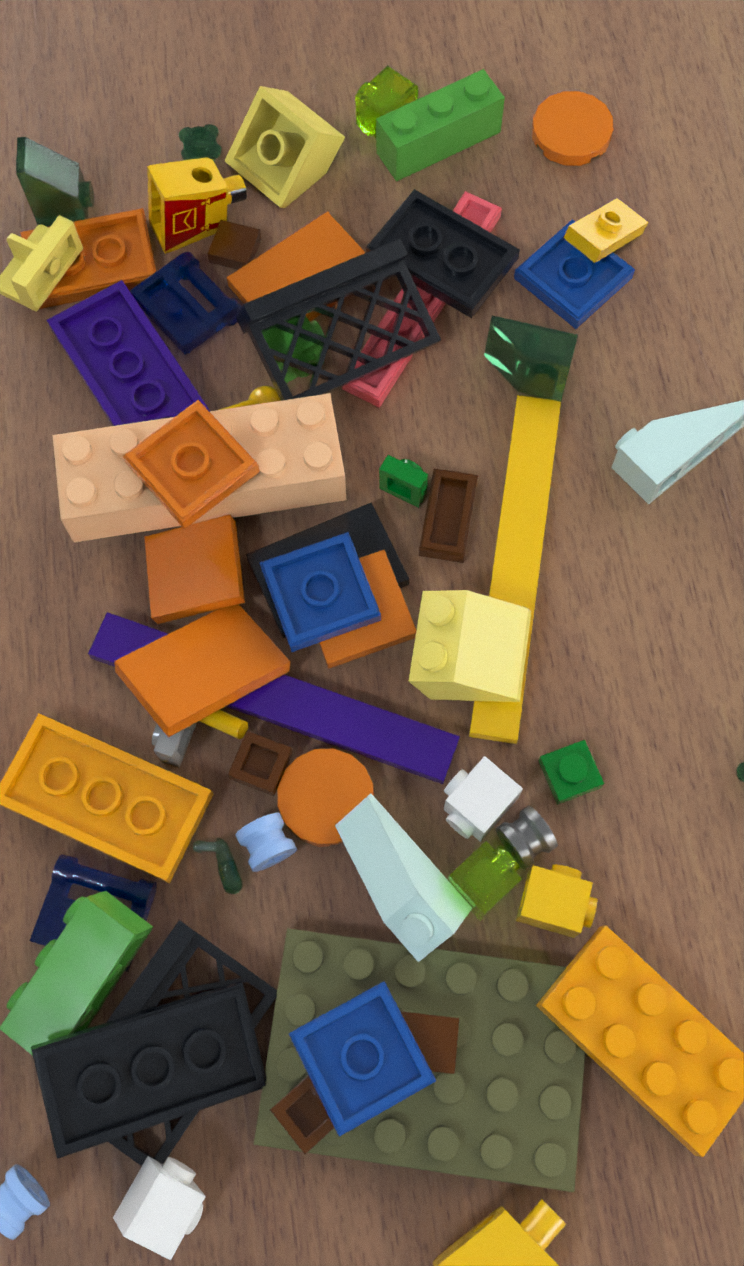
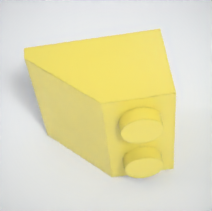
M260 86L225 158V162L280 208H286L327 173L345 136L290 92Z
M468 590L423 591L408 681L430 700L520 702L531 610L527 607Z

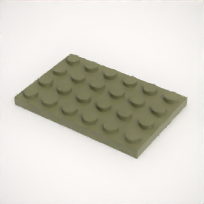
M287 928L265 1067L267 1080L265 1081L266 1086L262 1087L254 1145L302 1152L270 1111L272 1107L308 1076L289 1037V1033L385 981L400 1011L459 1018L455 1074L432 1072L436 1082L338 1137L333 1128L307 1153L574 1192L585 1052L536 1006L566 967L434 949L418 962L403 944Z

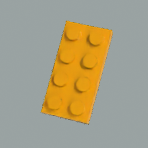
M38 713L0 782V806L169 884L214 795L208 788Z
M606 925L600 926L536 1004L552 1022L694 1156H705L744 1101V1053Z

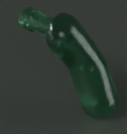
M220 837L216 839V842L197 840L193 843V851H196V853H216L218 874L224 891L231 895L240 892L243 888V881L228 843Z

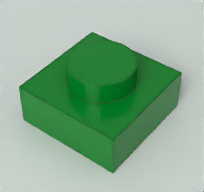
M387 455L379 468V489L417 508L420 507L427 495L428 474L411 460H399Z
M585 739L539 757L538 762L557 805L598 790L604 785V781Z

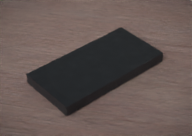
M241 981L31 1046L57 1159L261 1090L263 1086H266L265 1081L267 1080L244 986Z

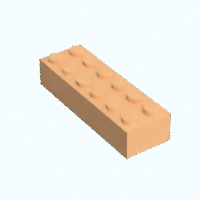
M331 393L210 411L258 463L260 472L194 523L228 514L235 518L347 500L345 472ZM174 417L53 435L60 518L73 542L181 526L127 466L123 458L124 454Z

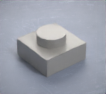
M196 723L169 738L159 725L156 724L152 735V745L155 746L153 751L161 762L180 768Z

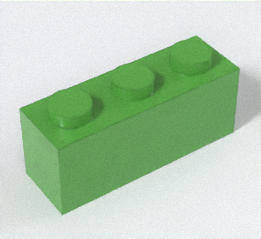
M482 69L376 118V152L397 182L500 133L505 97L486 71Z
M107 891L87 897L81 896L70 906L63 918V922L67 924L57 940L53 939L42 949L34 963L38 967L36 973L29 983H23L13 993L6 1005L10 1012L1 1024L0 1030L31 1055V1046L88 1028L153 929L152 925Z

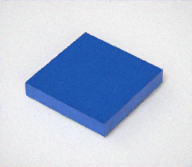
M572 219L515 269L514 279L573 328L577 329L633 278L635 269L614 252L596 263L591 261L564 238L569 225L575 222Z
M349 532L260 562L263 576L291 652L381 621V613Z
M385 981L289 1033V1037L338 1137L436 1082Z

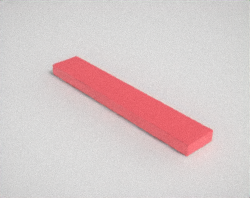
M465 191L453 211L491 233L501 217L502 208ZM416 286L434 323L446 303ZM401 289L394 302L401 303L404 294L403 289ZM408 302L407 307L412 309ZM388 310L377 327L391 332L397 313ZM405 316L403 317L398 336L413 342L423 339L425 336L419 323ZM371 335L361 353L376 359L383 357L388 341ZM395 344L392 352L403 347ZM413 355L342 386V390L380 408ZM357 361L354 369L365 364Z

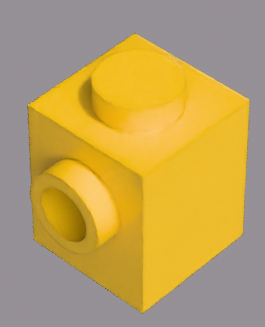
M553 864L551 870L533 865L527 873L516 921L575 938L581 934L583 927L591 928L595 917L598 899L590 897L593 882L581 879L582 872L568 866Z

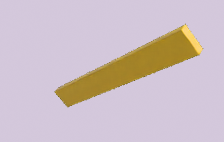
M517 395L489 597L527 607L531 610L520 702L474 701L469 737L512 744H517L561 401Z

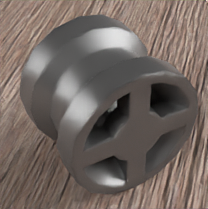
M531 806L521 810L519 819L513 823L504 822L496 828L497 835L513 860L524 870L534 863V857L540 852L549 853L558 846L557 840L545 820Z

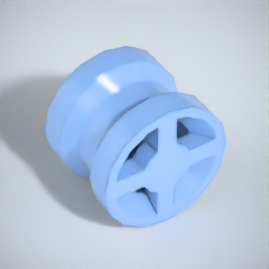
M272 813L258 818L242 827L235 834L239 844L247 847L250 853L248 863L253 872L274 866L290 857L297 850L293 840L285 837L282 831L284 821L280 813Z
M18 1164L12 1166L6 1172L5 1181L0 1185V1233L11 1240L16 1239L24 1231L25 1222L32 1215H41L50 1206V1201L38 1181Z

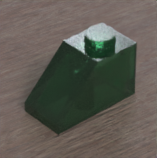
M17 137L16 174L37 225L51 226L59 215L73 222L88 219V207H94V191L91 181L84 180L79 163L27 137Z
M492 315L484 356L518 392L561 402L578 335Z

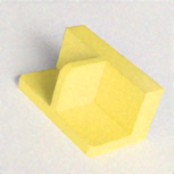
M60 215L50 228L42 224L38 225L27 240L13 233L6 239L14 257L0 275V294L36 312L83 249L74 222Z

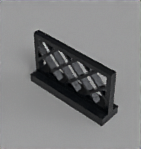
M401 239L243 304L236 319L243 334L248 332L281 401L326 394L441 341L404 262L408 254ZM394 276L397 277L404 291L400 304L378 295L384 280ZM374 285L372 292L365 290L366 288ZM353 294L369 301L363 321L341 312L345 297ZM337 301L334 309L326 306ZM408 302L412 309L407 307ZM375 304L397 313L391 332L369 324ZM316 311L331 317L325 338L302 329L307 313ZM405 316L417 321L425 338L413 342L398 336L403 317ZM298 318L296 326L288 323V321ZM337 320L360 330L354 349L331 340ZM276 327L293 334L286 355L270 349L262 333ZM366 332L388 341L383 357L376 359L360 352ZM298 337L322 346L315 366L292 357ZM395 344L403 347L392 352ZM328 349L350 358L346 373L337 376L321 369ZM276 361L283 363L281 371ZM357 361L365 364L354 369ZM289 366L312 375L308 389L295 396H292L285 381ZM318 377L327 381L316 386Z
M179 920L107 1022L154 1008L163 998L183 994L184 998L190 997V993L214 989L241 981L242 983H250L264 994L253 1012L250 1013L255 1029L277 997V990ZM199 947L216 959L219 981L189 987L186 964ZM223 965L240 977L225 980ZM181 972L183 988L168 991ZM199 1111L181 1116L172 1130L171 1122H164L166 1139L154 1157L135 1145L134 1133L127 1135V1138L123 1136L108 1142L140 1166L143 1165L147 1156L163 1164Z

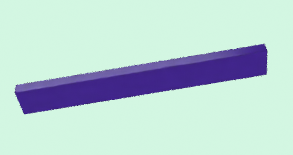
M107 612L88 655L91 659L115 667V660L168 633ZM282 675L225 706L440 784H444L460 736L287 675Z

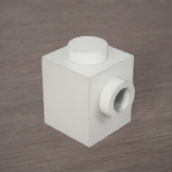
M484 756L469 774L463 769L460 770L444 789V792L449 796L445 800L444 811L449 814L446 821L464 838L468 839L473 835L481 842L518 800L523 788Z
M147 1156L113 1216L122 1235L171 1260L184 1235L190 1234L195 1229L202 1215V1202L206 1196L193 1181L196 1173L174 1158L168 1157L165 1164H162Z

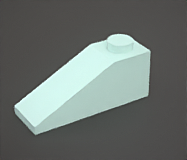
M744 400L652 420L639 431L635 428L629 430L615 446L618 451L611 468L640 497L650 504L744 427Z
M370 793L339 821L335 827L383 922L419 962L456 932L472 910V907Z

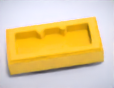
M616 198L569 225L564 238L591 261L596 263L642 235L649 222Z

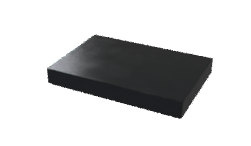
M415 189L366 247L367 253L401 239L408 254L404 262L415 285L471 319L519 259L520 249Z
M372 502L246 554L247 561L282 638H286L263 576L260 562L349 532L359 558L385 550L399 587L403 588L409 585V577Z

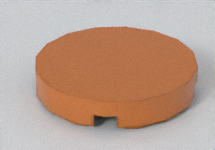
M563 91L549 96L538 105L532 121V140L536 148L538 144L543 150V155L550 161L565 166H581L590 163L593 157L599 154L601 156L606 152L614 130L613 116L607 106L595 96L580 91Z
M334 748L314 749L298 756L285 769L277 788L278 809L286 827L301 841L317 847L338 845L343 841L335 825L370 793L374 796L373 782L366 767L351 754Z

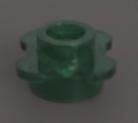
M207 124L204 127L183 128L179 132V140L184 145V149L181 151L182 158L184 160L208 157L215 161L222 152L221 146L216 141L219 135L218 128L213 124Z

